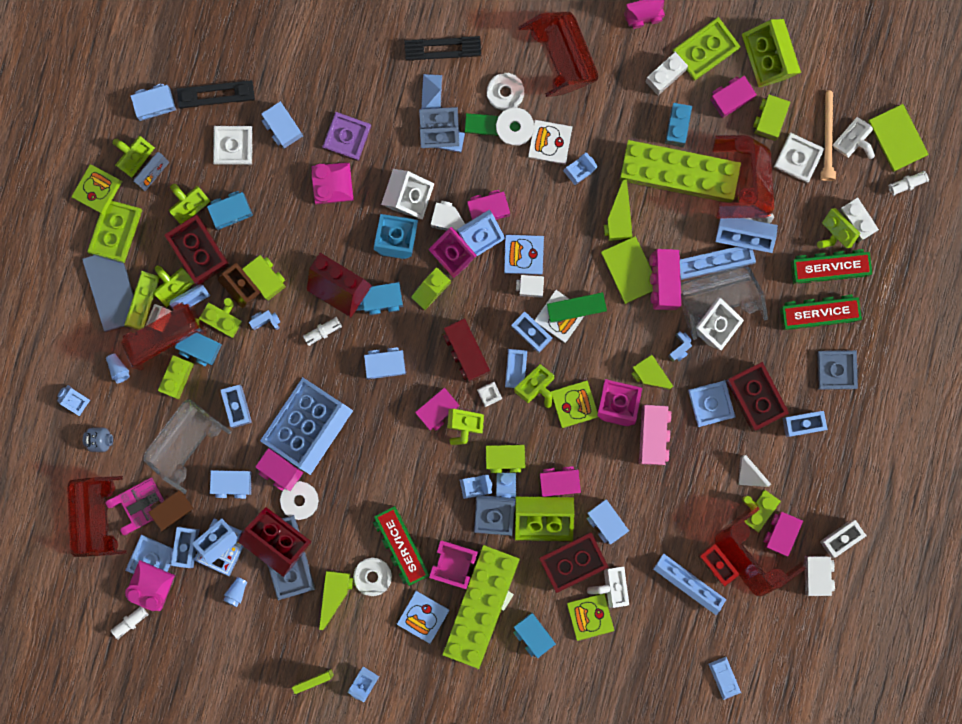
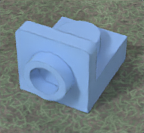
M69 385L66 388L63 387L57 396V401L62 406L80 416L90 401Z

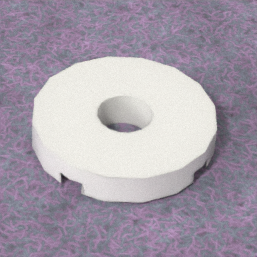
M510 73L498 74L489 81L487 98L495 109L505 111L509 108H516L522 103L524 98L523 84L516 75ZM504 87L511 90V94L507 97L500 94V90Z
M518 107L509 108L498 117L496 123L497 134L505 144L520 146L532 137L534 121L531 115L524 109ZM518 122L521 128L519 131L514 132L510 129V124Z
M299 481L291 491L284 489L281 494L280 503L282 510L287 516L294 515L297 520L307 519L318 508V493L308 483ZM297 495H302L305 498V503L302 506H297L294 502Z
M368 558L357 565L353 579L355 586L361 593L368 596H377L388 589L391 584L392 574L386 562L378 558ZM371 571L378 574V580L373 583L367 579V575Z

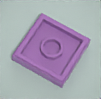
M335 112L323 148L359 161L372 125Z

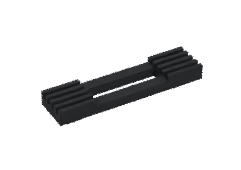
M480 36L404 40L406 61L481 56ZM462 44V51L424 53V47Z
M252 80L177 89L180 109L255 100ZM234 89L235 92L234 96L198 99L197 93Z

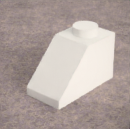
M436 202L431 227L445 231L452 227L458 233L457 229L465 225L456 208L450 202Z

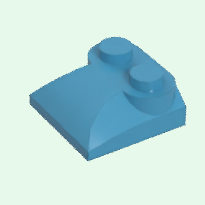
M380 214L374 250L383 256L401 259L411 257L418 220Z

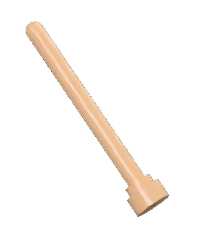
M827 90L825 93L824 168L820 172V180L822 181L836 180V171L832 167L833 92L831 90Z

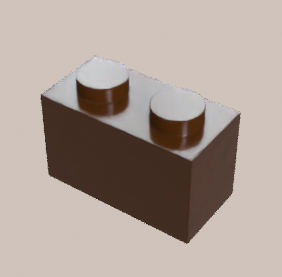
M237 263L228 268L218 278L221 285L242 309L261 293Z
M174 489L166 495L167 499L162 503L157 501L150 506L151 511L148 513L162 532L194 510L181 490L176 491Z

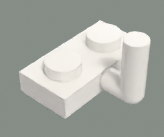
M856 117L833 144V148L849 158L857 147L860 146L865 150L869 159L874 158L875 154L870 143L864 140L873 130L872 126Z
M624 567L605 569L606 585L587 588L588 594L607 593L609 608L629 605Z

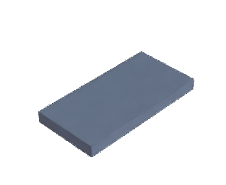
M96 255L82 259L104 332L123 327L134 296L125 264Z
M294 515L282 518L299 532ZM305 552L284 577L268 566L278 600L315 590Z

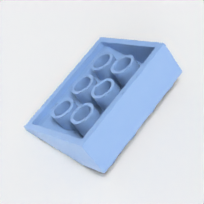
M302 378L260 441L311 475L353 410L305 378Z

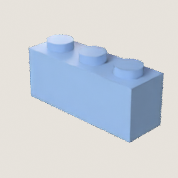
M721 214L716 242L773 253L778 225Z

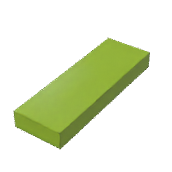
M141 271L124 326L143 331L154 297L153 291L156 290L160 279L159 276Z

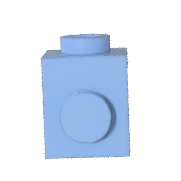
M585 152L563 171L572 183L576 185L591 175L597 168V165L593 158Z
M269 310L263 314L259 312L251 317L252 320L249 322L254 330L271 321L276 330L280 328L278 316L275 312L271 314Z
M679 331L676 334L682 345L668 355L672 362L676 359L678 361L682 360L688 355L686 351L692 347L690 344L692 340L685 332L682 334Z
M497 473L496 497L515 498L516 501V473Z
M489 475L460 480L463 499L492 493V482L489 479Z
M362 667L348 693L355 699L365 702L380 676Z

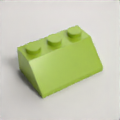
M784 19L769 20L742 33L758 87L780 82L801 73Z
M516 497L515 540L573 541L574 497Z

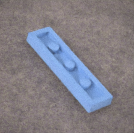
M738 246L680 259V279L684 280L755 264L756 260L753 249Z
M665 554L660 557L653 569L715 615L720 612L726 601L724 597Z

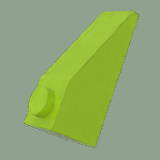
M627 179L622 181L608 217L607 225H604V235L608 236V241L632 238Z
M326 571L319 630L326 628L348 594L349 589L352 590L353 578H350L351 573Z

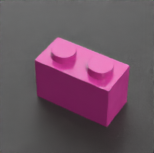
M737 76L728 82L729 86L725 88L721 86L712 92L714 95H712L710 100L722 118L756 97L757 94L745 76L742 78Z
M499 190L489 192V196L481 197V195L471 197V201H467L472 220L488 210L492 212L495 220L510 216L505 193Z
M444 388L415 413L430 431L433 428L437 431L444 425L443 420L448 417L449 409H457L460 405Z
M269 448L256 465V468L260 470L259 475L266 480H269V478L274 480L275 483L273 485L282 491L284 489L291 491L304 473Z
M574 466L562 467L563 471L555 472V468L543 469V473H540L542 497L581 493L579 470H574Z
M779 512L778 515L775 514L771 521V525H773L771 532H767L763 542L766 543L764 547L788 557L803 521L784 512Z

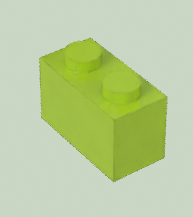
M770 94L766 99H762L759 107L762 110L760 117L756 116L753 127L756 128L754 134L776 141L779 137L790 101Z
M259 255L242 270L261 291L265 299L269 301L286 287L283 284L286 280L279 271L275 274L271 269L274 265L267 257L263 258Z
M173 355L158 391L179 399L194 364Z
M525 445L486 446V469H490V473H502V469H510V473L521 472V469H525Z

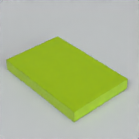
M717 17L674 48L672 52H676L688 65L686 71L695 81L739 50L741 46L720 18Z
M904 104L868 121L893 172L929 155Z
M111 201L104 215L101 213L99 215L87 252L125 263L142 209Z
M636 236L601 252L624 304L653 292V285L650 284L652 270Z

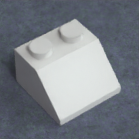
M393 169L381 205L423 220L434 183L409 171Z
M718 297L696 326V332L709 346L722 350L744 320Z

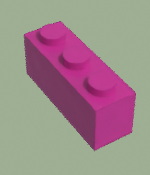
M657 249L649 258V264L652 266L650 284L653 285L651 303L655 310H676L681 307L679 250Z

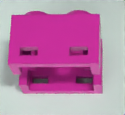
M441 540L437 553L441 555L437 566L433 565L429 578L467 589L470 579L467 572L470 563H475L478 551Z

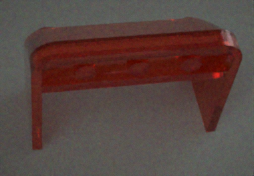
M571 12L541 13L518 27L519 30H531L533 39L539 43H545L558 76L553 79V89L545 93L546 97L564 95L598 80V72L577 20Z
M716 135L712 148L713 152L738 151L741 154H751L753 188H745L740 191L738 202L719 203L716 218L769 217L774 210L770 149L748 135Z
M183 302L173 307L174 310L135 333L131 331L122 336L121 344L132 368L142 371L144 370L142 366L144 362L197 332L204 335L207 333L191 305H184Z
M123 476L74 479L68 482L70 551L74 557L127 554L126 550H117V540L114 536L108 535L106 497H110L115 490L113 481L123 480Z
M756 503L719 531L715 536V544L740 574L739 576L752 593L756 596H764L784 586L804 571L806 567L803 562H800L786 574L779 568L771 569L766 574L742 544L750 535V528L745 520L760 510L759 505Z

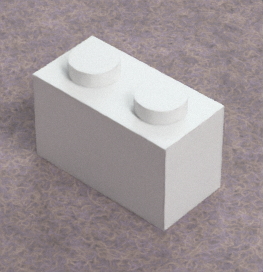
M675 52L654 70L645 82L659 95L687 70L688 65Z
M859 198L838 210L861 233L857 238L858 243L879 230Z
M850 520L821 540L820 543L831 558H836L866 537V534L856 520Z
M805 556V595L832 596V591H835V582L831 579V572H834V560H831L830 556Z

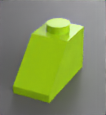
M436 267L411 298L426 310L451 284V280Z
M653 355L632 368L633 372L631 374L637 383L641 382L642 385L667 390L674 387Z

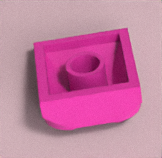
M641 0L626 4L624 16L628 26H633V29L643 27L645 23L651 22V24L662 22V18L665 17L663 10L664 0Z
M350 163L317 164L312 166L313 192L316 205L354 201Z
M452 227L429 249L453 278L467 268L468 264L477 256Z
M605 379L597 416L603 421L618 425H635L642 388Z
M139 560L130 584L125 591V596L130 602L151 611H161L175 575Z

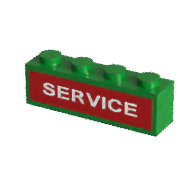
M858 249L853 250L852 254H845V251L834 252L833 256H826V253L814 254L813 258H807V255L795 256V259L791 261L793 284L869 277L872 275L870 252Z
M844 295L839 300H834V297L822 298V302H815V299L804 300V304H796V301L784 303L785 306L780 307L782 330L859 322L862 320L859 297L853 298V295Z
M396 506L374 516L376 521L373 524L377 532H382L384 536L382 542L386 549L390 548L393 554L390 558L395 567L399 566L401 570L399 576L403 584L407 583L410 586L430 576Z

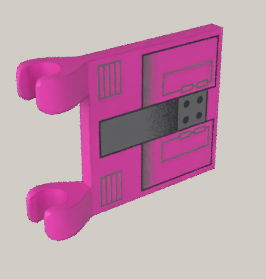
M151 477L106 501V505L108 508H113L122 503L132 523L122 527L120 531L122 535H128L153 521V518L148 513L151 511L150 506L157 501L162 503L164 499Z

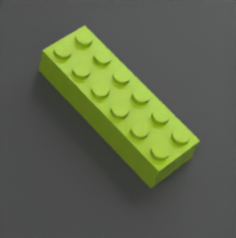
M628 140L619 181L627 179V183L732 203L735 197L741 162Z
M483 545L443 656L477 669L480 668L520 558Z

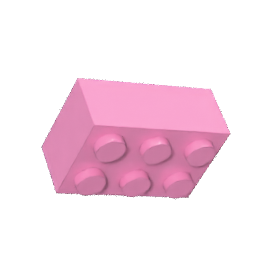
M642 406L639 464L662 466L665 465V462L669 461V450H666V442H670V430H667V423L671 422V411H668V406Z

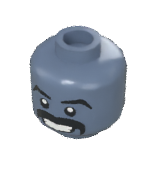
M91 427L83 435V445L90 452H106L113 444L112 434L104 427Z

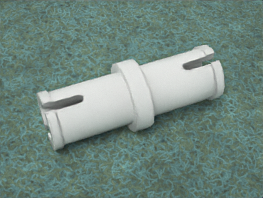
M921 171L913 176H905L903 180L889 184V191L893 196L905 190L910 191L915 186L928 182L929 178L925 171Z
M334 317L323 325H317L318 328L304 334L303 337L308 346L322 338H327L328 334L342 328V325L338 318Z
M140 606L129 616L126 615L123 618L124 620L110 631L116 639H120L130 629L136 628L135 625L149 614Z

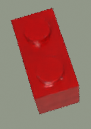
M714 543L698 555L724 587L740 575Z

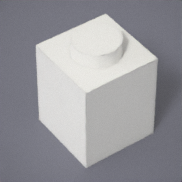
M521 275V280H517L516 291H520L519 296L542 298L544 277Z

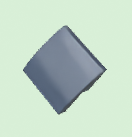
M458 107L419 109L421 148L459 146Z

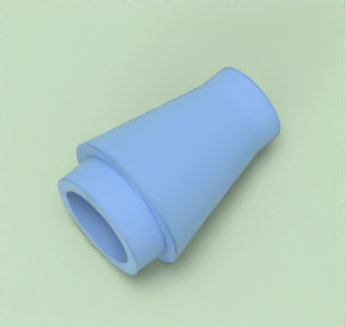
M116 354L106 357L112 380H115L116 383H121L130 377L129 370Z
M237 577L224 594L225 598L223 601L235 607L239 603L241 604L247 581Z

